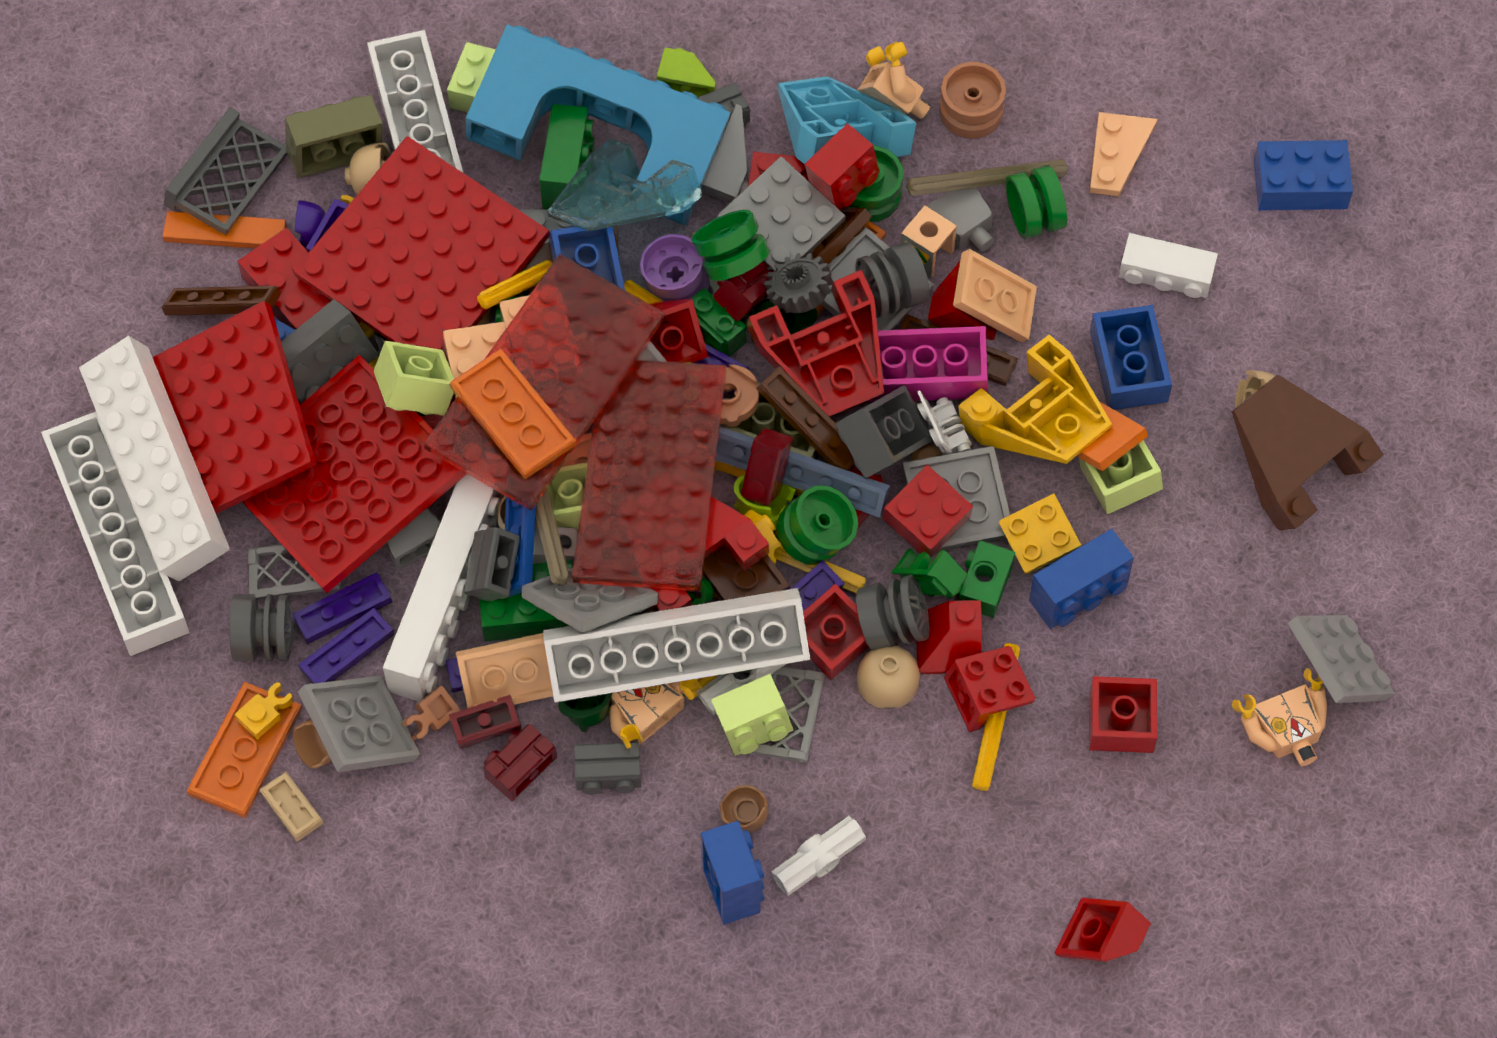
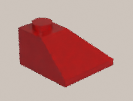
M959 261L933 292L928 320L941 328L986 326V339L994 340L995 328L953 306L960 266Z
M692 299L654 302L628 311V314L669 364H674V368H678L682 363H693L708 357Z
M947 601L928 609L929 638L921 642L916 641L917 665L920 674H946L954 660L981 653V601Z
M1082 897L1054 953L1059 957L1106 962L1137 952L1151 923L1129 902Z

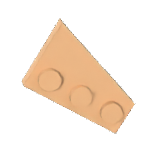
M1099 112L1089 193L1112 196L1120 195L1134 169L1135 163L1143 152L1151 133H1153L1158 119Z

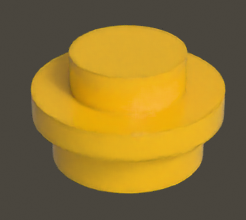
M976 396L967 404V416L977 425L990 424L997 415V403L989 396Z

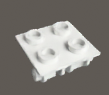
M917 391L922 401L917 406L924 420H927L931 428L929 430L931 437L941 453L947 455L971 450V440H969L964 430V425L959 424L961 419L955 410L953 402L948 401V398L944 397L936 402V406L931 407L921 391Z

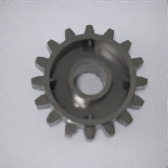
M797 253L794 260L785 257V264L776 263L774 265L776 272H768L769 280L764 283L771 303H774L775 306L777 305L779 309L783 308L786 313H803L816 308L824 301L827 294L831 292L829 286L833 284L828 264L823 262L822 257L819 256L814 259L812 253H809L805 258H802L800 253Z

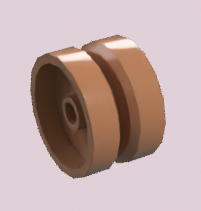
M975 61L961 63L951 68L944 76L941 86L939 113L942 123L955 135L969 139L982 138L994 132L1001 124L1006 97L1005 82L999 72L988 64Z

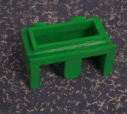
M703 288L691 299L694 303L704 343L730 357L746 344L747 326L741 320L735 321L726 312L727 308H722L713 298L714 296Z
M907 549L891 572L892 574L900 575L901 579L908 575L914 576L919 583L923 595H928L929 597L938 595L948 598L954 597L961 590V584L968 576L945 550H941L931 563L932 558L926 552H922L917 556L912 549Z

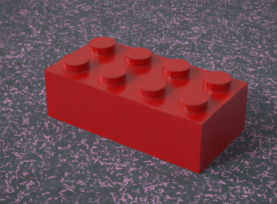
M286 227L239 259L238 265L241 277L248 286H278L281 295L274 304L272 312L280 322L296 330L330 303L331 300L295 276L294 269L309 252ZM354 317L357 323L359 324L361 321Z

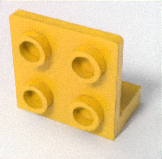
M1054 493L999 521L1000 527L1012 550L1016 552L1015 556L1025 574H1029L1056 561L1082 546Z

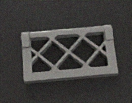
M281 544L249 548V594H255L257 600H264L267 594H272L274 598H278L280 594L293 596L321 592L323 589L310 575L307 577L298 569L300 565L297 561L292 564L284 557L288 552ZM275 555L264 569L260 566L261 556ZM282 559L291 567L277 581L269 572ZM296 571L306 579L303 583L283 586ZM266 575L276 583L274 587L260 589V582ZM341 582L332 590L341 589Z
M781 667L771 675L774 683L776 684L777 677L787 678L791 684L779 691L780 696L795 688L803 699V702L790 710L785 706L789 719L795 725L797 731L779 740L773 746L760 744L752 754L807 763L825 674L812 670ZM803 682L814 683L812 696L809 698L805 696L798 686ZM808 706L809 711L806 725L801 727L792 714ZM802 735L803 740L800 751L792 750L787 746L786 743Z

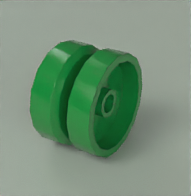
M873 145L880 173L872 185L869 187L865 186L857 194L854 202L844 208H866L871 215L869 221L878 222L890 217L899 207L902 199L903 166L897 156L888 149Z
M1045 165L1034 168L1031 171L1030 177L1024 172L1006 177L1005 188L1008 207L1020 237L1025 240L1039 236L1043 227L1048 232H1054L1067 227L1068 219L1064 194L1058 177L1051 166Z
M738 210L719 216L699 228L693 234L691 241L697 254L700 257H705L703 266L711 280L721 281L741 275L759 265L769 255L770 248L764 236L757 234L759 225L750 210Z
M813 486L801 493L779 514L776 526L778 539L784 550L796 561L806 565H818L822 560L827 562L839 551L847 547L855 538L858 528L856 510L851 501L839 490L830 486Z

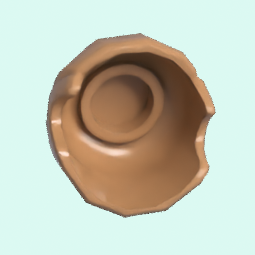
M311 719L294 728L293 742L296 752L304 764L309 768L315 769L332 761Z
M739 785L729 790L719 804L721 820L724 824L739 821L742 831L748 830L749 834L759 830L764 825L769 813V805L764 793L750 785Z

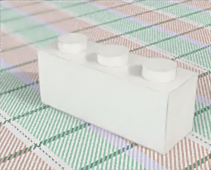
M1129 233L1121 262L1119 278H1123L1132 284L1145 283L1153 285L1162 291L1174 290L1183 292L1191 298H1207L1218 253Z

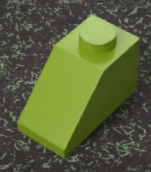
M664 48L657 80L668 84L673 90L678 92L687 91L697 97L716 90V82L693 52H687L681 48Z

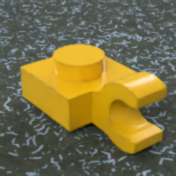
M752 509L744 514V516L751 519L768 541L770 551L768 556L774 564L777 562L773 555L776 548L779 547L782 552L788 554L779 539L775 537L773 531L776 528L767 515L761 516Z

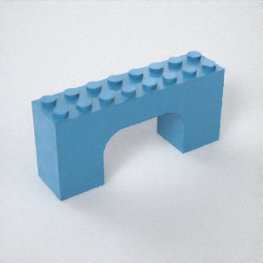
M507 24L466 116V140L521 161L538 121L542 116L551 111L552 104L588 107L589 116L636 134L647 146L648 154L634 185L632 205L688 226L702 193L704 180L728 125L730 112L726 111V108L718 103L701 101L690 92L673 90L662 81L655 80L653 82L645 79L637 71L631 69L622 70L615 67L609 60L603 58L594 59L587 56L581 49L575 47L566 48L559 45L553 38L547 36L541 38L531 34L525 27L518 25L513 27Z

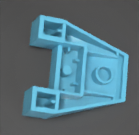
M828 76L778 83V92L795 157L803 164L847 123L873 145L888 149L897 158L911 155L916 122L899 109Z

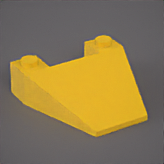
M1048 334L1026 352L1028 373L1040 384L1008 409L996 401L998 407L997 415L987 425L973 423L967 416L966 411L968 402L976 396L985 395L993 398L980 388L958 405L959 417L961 419L960 424H963L964 430L981 445L994 446V448L1067 464L1111 429L1112 423L1071 352Z

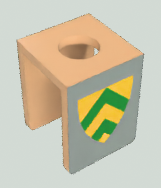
M924 205L901 233V244L909 242L913 245L923 262L927 277L930 279L934 276L936 252L939 248H942L949 254L954 252L957 225Z

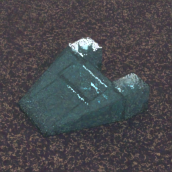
M609 139L589 155L548 209L547 213L551 218L587 231H594L679 214L689 209L703 195L694 167L673 159L646 181L637 180L636 178L640 171L631 145Z

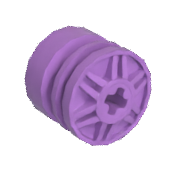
M677 234L661 236L648 244L642 253L640 268L647 291L662 301L691 299L703 288L708 291L710 289V280L703 266L704 259L697 254L690 238Z

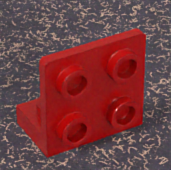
M1010 646L956 659L944 677L969 732L981 729L991 714L1032 704L1035 700L1031 687Z

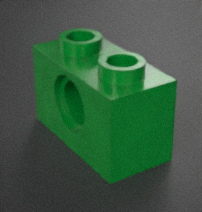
M980 540L976 551L970 550L965 563V567L969 568L968 576L961 584V590L956 594L959 595V601H981V614L994 618L1013 568L1016 552ZM985 575L988 576L991 580L988 582L979 581L976 577Z

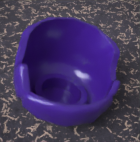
M299 200L294 230L301 234L298 241L306 248L324 218L325 211L315 203Z

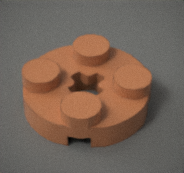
M729 365V368L721 369L718 366L710 369L703 375L698 384L699 408L713 422L725 424L728 427L738 426L742 421L748 419L758 407L760 393L756 389L758 385L755 376L749 370L739 365ZM735 391L733 399H723L721 392Z

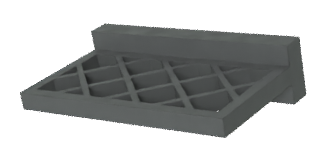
M229 107L166 188L164 206L173 211L178 207L224 235H227L287 155L286 145L239 119L240 113ZM241 130L251 136L253 143L237 145L235 136ZM272 148L279 153L275 158L262 159L260 149ZM255 150L257 160L242 162L239 152ZM234 153L237 163L221 165L219 157L222 154ZM260 167V178L246 179L244 169ZM239 170L242 181L226 183L223 172ZM219 174L221 184L205 186L203 179L205 175ZM244 188L245 198L231 201L228 190ZM224 192L226 202L210 204L207 193ZM203 194L205 205L194 206L186 200L190 195ZM228 209L230 217L226 223H223L214 218L212 211Z

